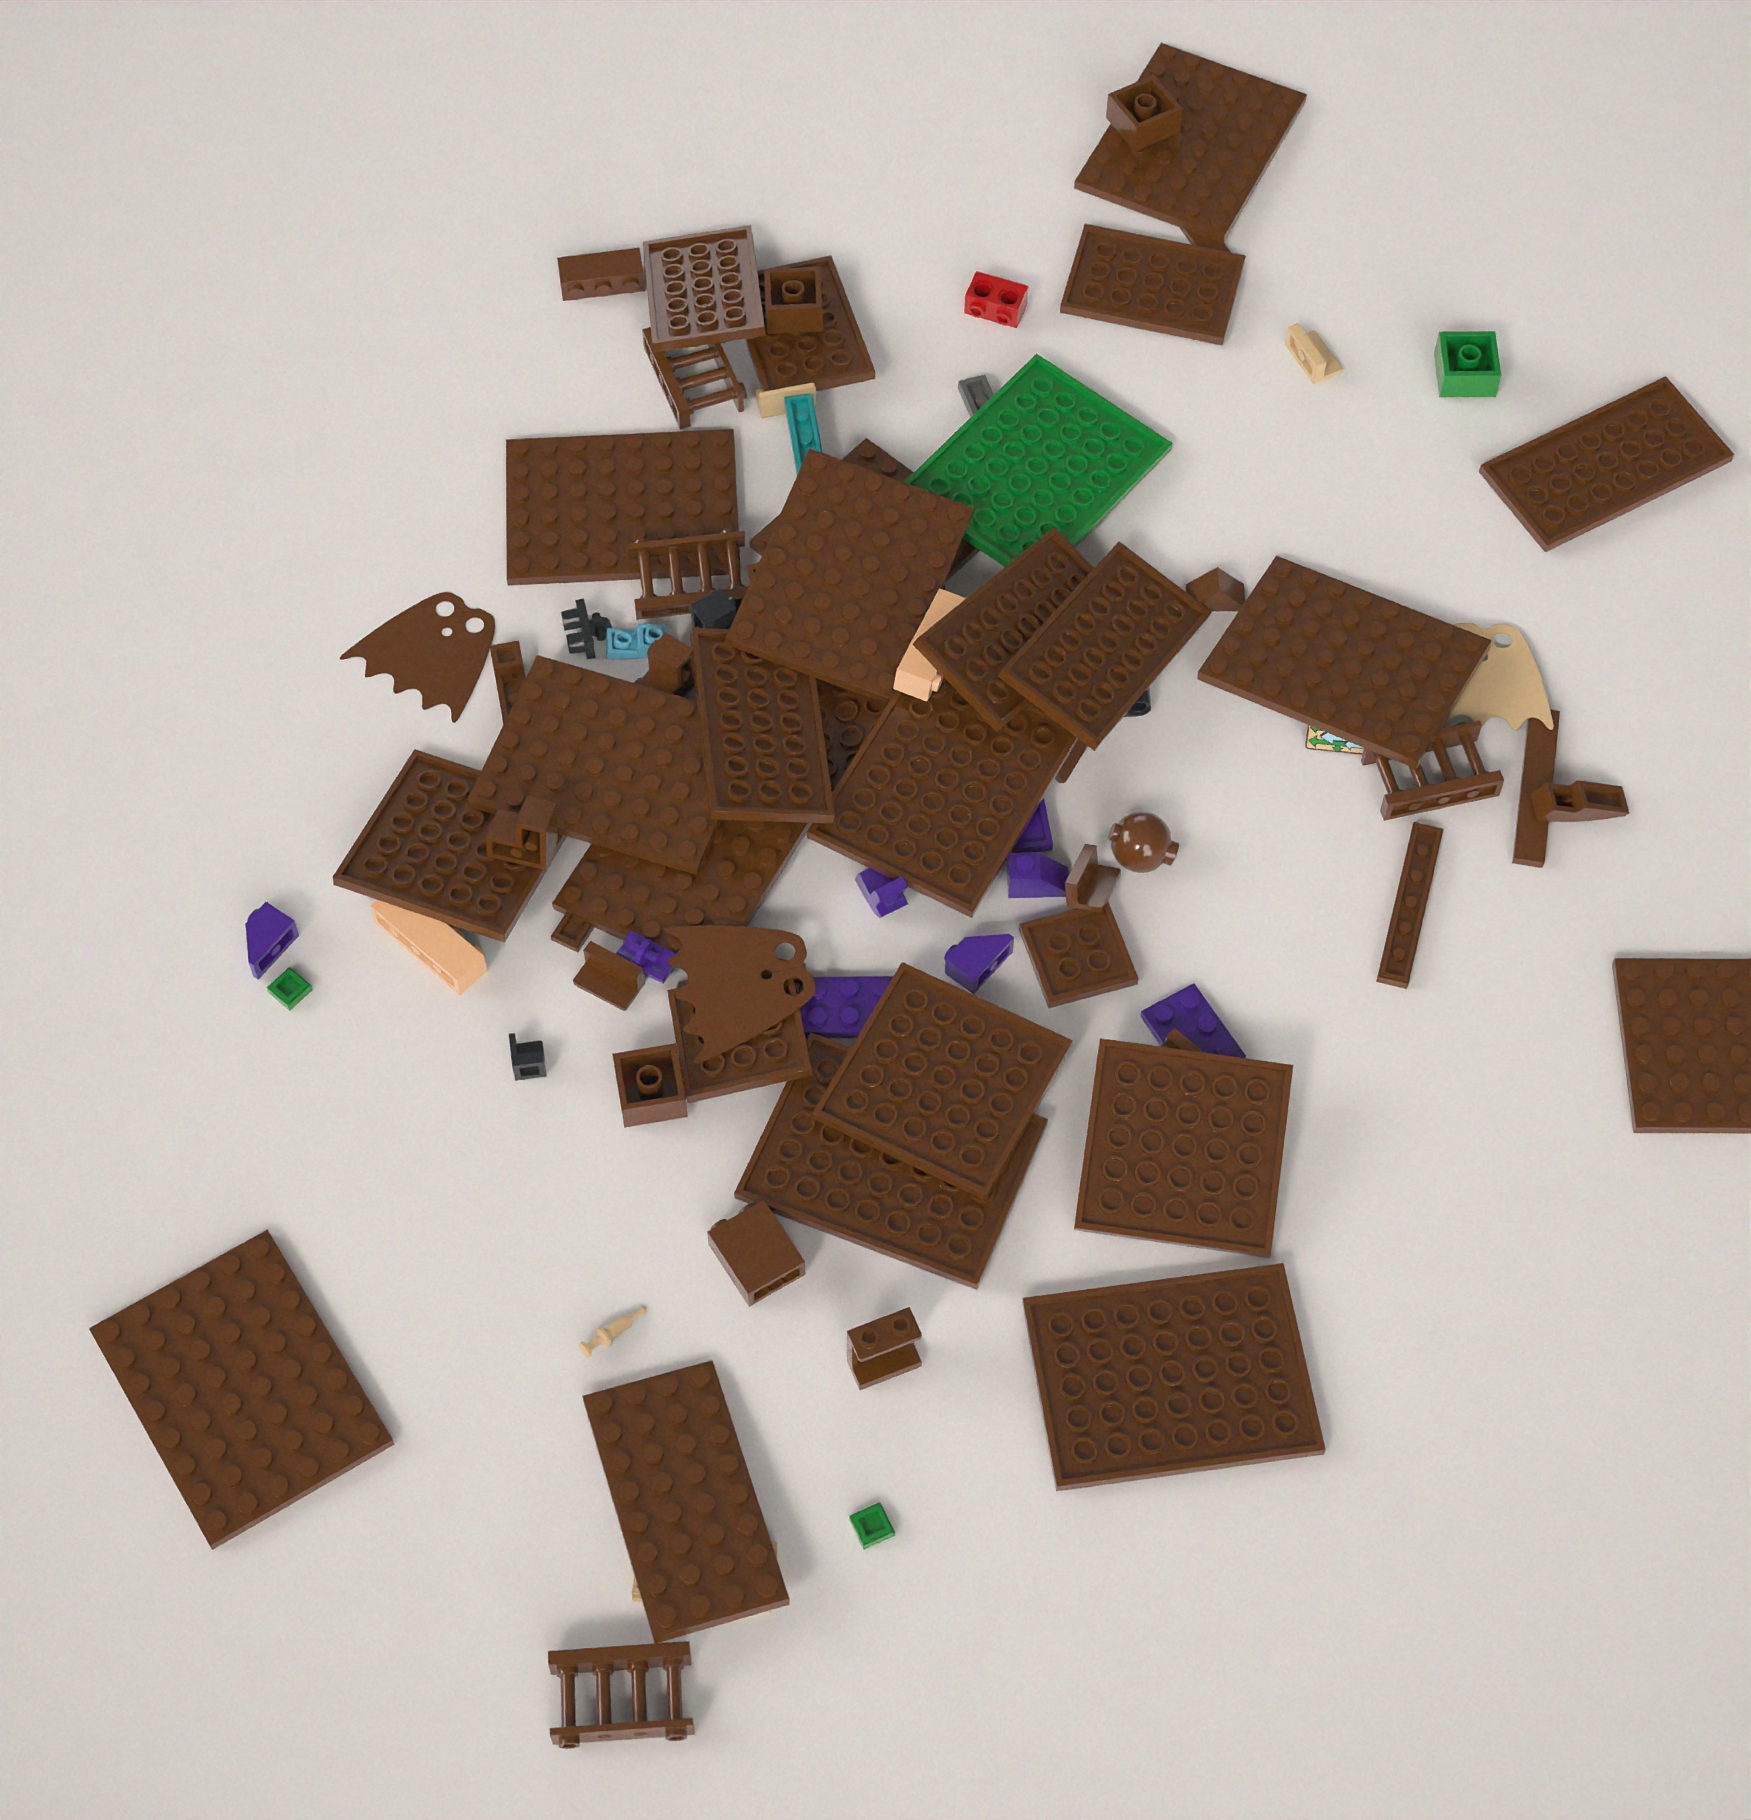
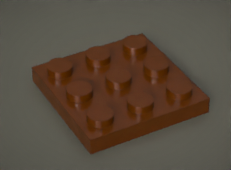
M1107 902L1102 912L1076 908L1019 924V932L1048 1009L1138 985L1139 978L1109 902Z

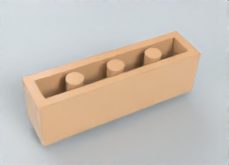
M939 588L897 668L893 689L924 701H928L932 691L938 692L943 676L912 644L920 635L966 598Z
M380 900L375 901L371 905L374 922L459 995L487 972L484 951L477 944L473 943L471 945L467 942L462 932L456 926H449L442 921Z

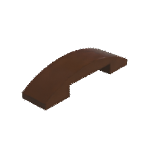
M519 640L489 645L503 725L526 679Z

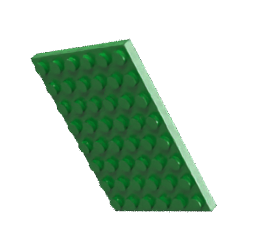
M1036 353L904 483L974 508L963 539L1003 567H1006L1054 527L1076 548L1171 451L1173 443Z

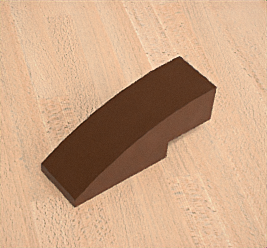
M1577 780L1571 785L1545 783L1531 792L1537 821L1580 822L1623 817L1629 814L1622 786Z

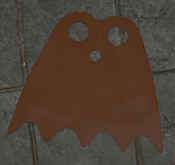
M438 593L422 600L382 624L343 653L340 660L351 657L364 658L366 660L365 677H372L382 673L392 675L394 678L393 692L395 694L408 689H417L422 694L423 710L439 704H446L450 707L451 719L455 723L463 712L483 670L490 649L489 645H491L494 635L495 620L491 614L480 608L471 609L467 607L463 599L453 593ZM440 602H451L454 606L453 613L449 616L438 615L436 613V606ZM471 618H479L483 621L484 627L480 632L471 633L465 628L466 622ZM444 628H450L452 630V634L449 636H444L442 634V630Z
M729 925L664 928V932L677 937L682 943L681 949L667 963L670 966L684 970L688 976L687 983L675 994V997L688 1001L695 1007L693 1018L683 1027V1032L698 1035L704 1040L702 1051L694 1059L695 1064L719 1055L764 1032L801 1008L815 993L813 975L804 967L807 951L805 943L799 935L777 929ZM789 943L794 947L795 954L790 960L782 961L776 957L775 949L779 944ZM770 970L772 977L768 980L761 977L762 971ZM796 977L803 982L804 988L800 994L791 996L784 991L783 985L789 978Z

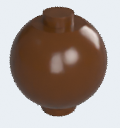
M1140 811L1126 815L1118 824L1114 823L1112 825L1108 840L1112 841L1111 849L1117 862L1127 870L1136 873L1154 871L1163 863L1171 866L1179 849V843L1171 840V832L1167 824L1160 817L1149 812Z

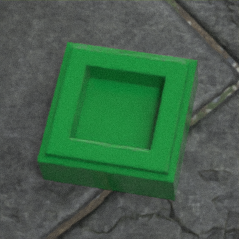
M290 967L266 987L268 993L289 1011L312 991V986Z
M880 1502L849 1516V1521L863 1550L895 1536V1531Z

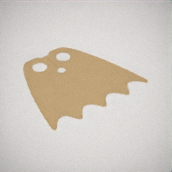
M1474 623L1453 624L1488 638L1492 642L1487 653L1488 659L1481 662L1443 726L1457 715H1466L1473 722L1480 720L1482 727L1490 718L1501 717L1509 723L1513 730L1517 731L1528 718L1533 717L1541 720L1547 728L1552 730L1554 725L1543 681L1529 646L1520 631L1510 625L1496 624L1490 628H1480ZM1499 633L1508 634L1512 638V643L1509 647L1499 648L1493 643L1494 636Z

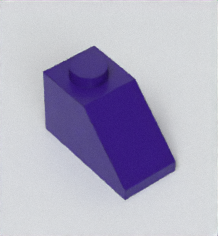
M1040 852L1010 853L1007 861L1008 898L1066 897L1065 882L1069 876L1068 867Z
M265 902L259 909H255L245 923L248 962L253 977L257 980L262 977L299 936L295 920L268 902Z
M1010 934L965 937L958 945L953 944L947 950L944 956L945 974L969 992L975 994L1013 953L1014 937Z

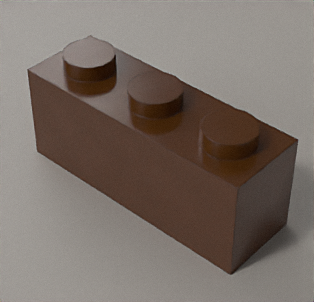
M640 248L557 257L563 301L645 291Z

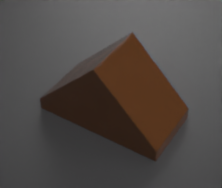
M1218 567L1187 583L1185 586L1186 593L1211 612L1239 611L1245 603L1244 584Z

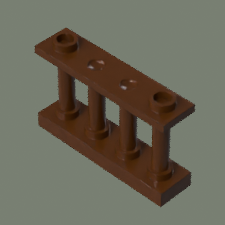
M651 327L642 329L644 350L680 430L691 427L690 415L694 414V411L733 400L738 412L744 411V399L747 398L743 382L738 383L721 343L708 344L709 348L671 358V356L666 357L665 351L654 353ZM714 359L718 366V369L683 379L674 375L675 369ZM724 379L728 388L692 400L689 397L685 398L683 395L684 390Z
M726 529L719 534L656 541L642 538L627 544L629 559L638 558L642 596H640V599H634L636 620L691 614L690 604L716 591L712 586L708 550L726 549L730 586H728V589L722 590L727 597L731 596L736 601L738 608L740 607L748 586L745 587L741 582L737 547L745 546V531ZM696 552L701 585V589L698 592L687 593L683 591L679 554ZM667 555L672 592L666 596H657L654 594L650 557Z
M1480 720L1470 723L1464 721L1455 726L1441 728L1427 751H1434L1446 782L1428 783L1422 766L1419 764L1417 769L1408 766L1417 788L1400 790L1388 760L1393 759L1364 748L1361 759L1362 765L1377 764L1388 793L1384 795L1380 809L1384 821L1500 795L1504 782L1503 775L1500 770L1493 772L1485 770L1474 743L1477 742L1482 727ZM1462 745L1474 776L1457 777L1446 748Z
M682 1641L548 1651L551 1675H557L561 1679L562 1727L550 1728L552 1744L559 1745V1748L573 1749L579 1747L580 1743L658 1737H666L668 1741H682L687 1739V1735H695L693 1718L683 1719L681 1670L684 1669V1666L692 1665L690 1642ZM663 1667V1670L667 1671L669 1720L647 1721L645 1673L649 1671V1668ZM628 1670L631 1673L633 1722L612 1724L610 1675L613 1674V1671ZM592 1672L596 1676L597 1725L576 1726L575 1677L578 1676V1673Z

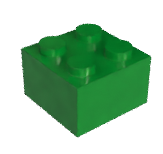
M1439 332L1434 351L1439 397H1496L1501 379L1496 332Z

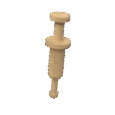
M639 1307V1310L630 1316L623 1315L604 1329L601 1327L595 1329L597 1337L587 1344L584 1341L579 1343V1348L583 1355L589 1358L592 1355L591 1350L600 1344L609 1347L612 1344L611 1340L631 1327L634 1319L646 1313V1307Z

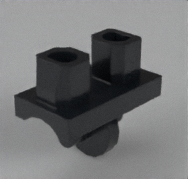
M584 598L575 600L576 608L561 612L564 631L578 628L581 630V632L566 634L569 654L585 652L587 660L594 659L596 656L593 636L597 637L598 641L605 640L606 629L612 628L611 621L607 617H601L599 612L593 613L592 619L589 620Z

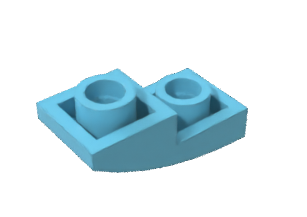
M638 623L636 630L607 628L605 633L606 659L647 658V651L651 643L655 640L658 641L665 632L668 634L667 625Z

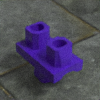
M631 930L628 932L621 948L616 952L617 955L644 968L645 975L662 984L665 983L674 968L667 961L676 953Z

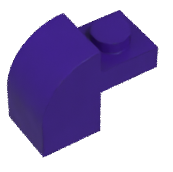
M870 868L856 876L855 881L872 911L879 918L909 904L903 894L908 888L903 877L893 880Z

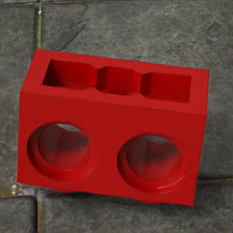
M976 271L965 294L964 313L976 318L1017 328L1028 303L1029 286Z

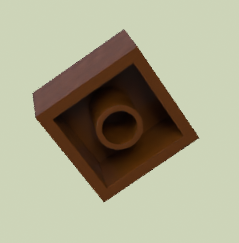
M1155 75L1108 94L1106 118L1134 152L1180 133L1183 108Z
M820 267L764 269L767 334L823 331Z
M676 1043L612 1054L624 1128L688 1117Z

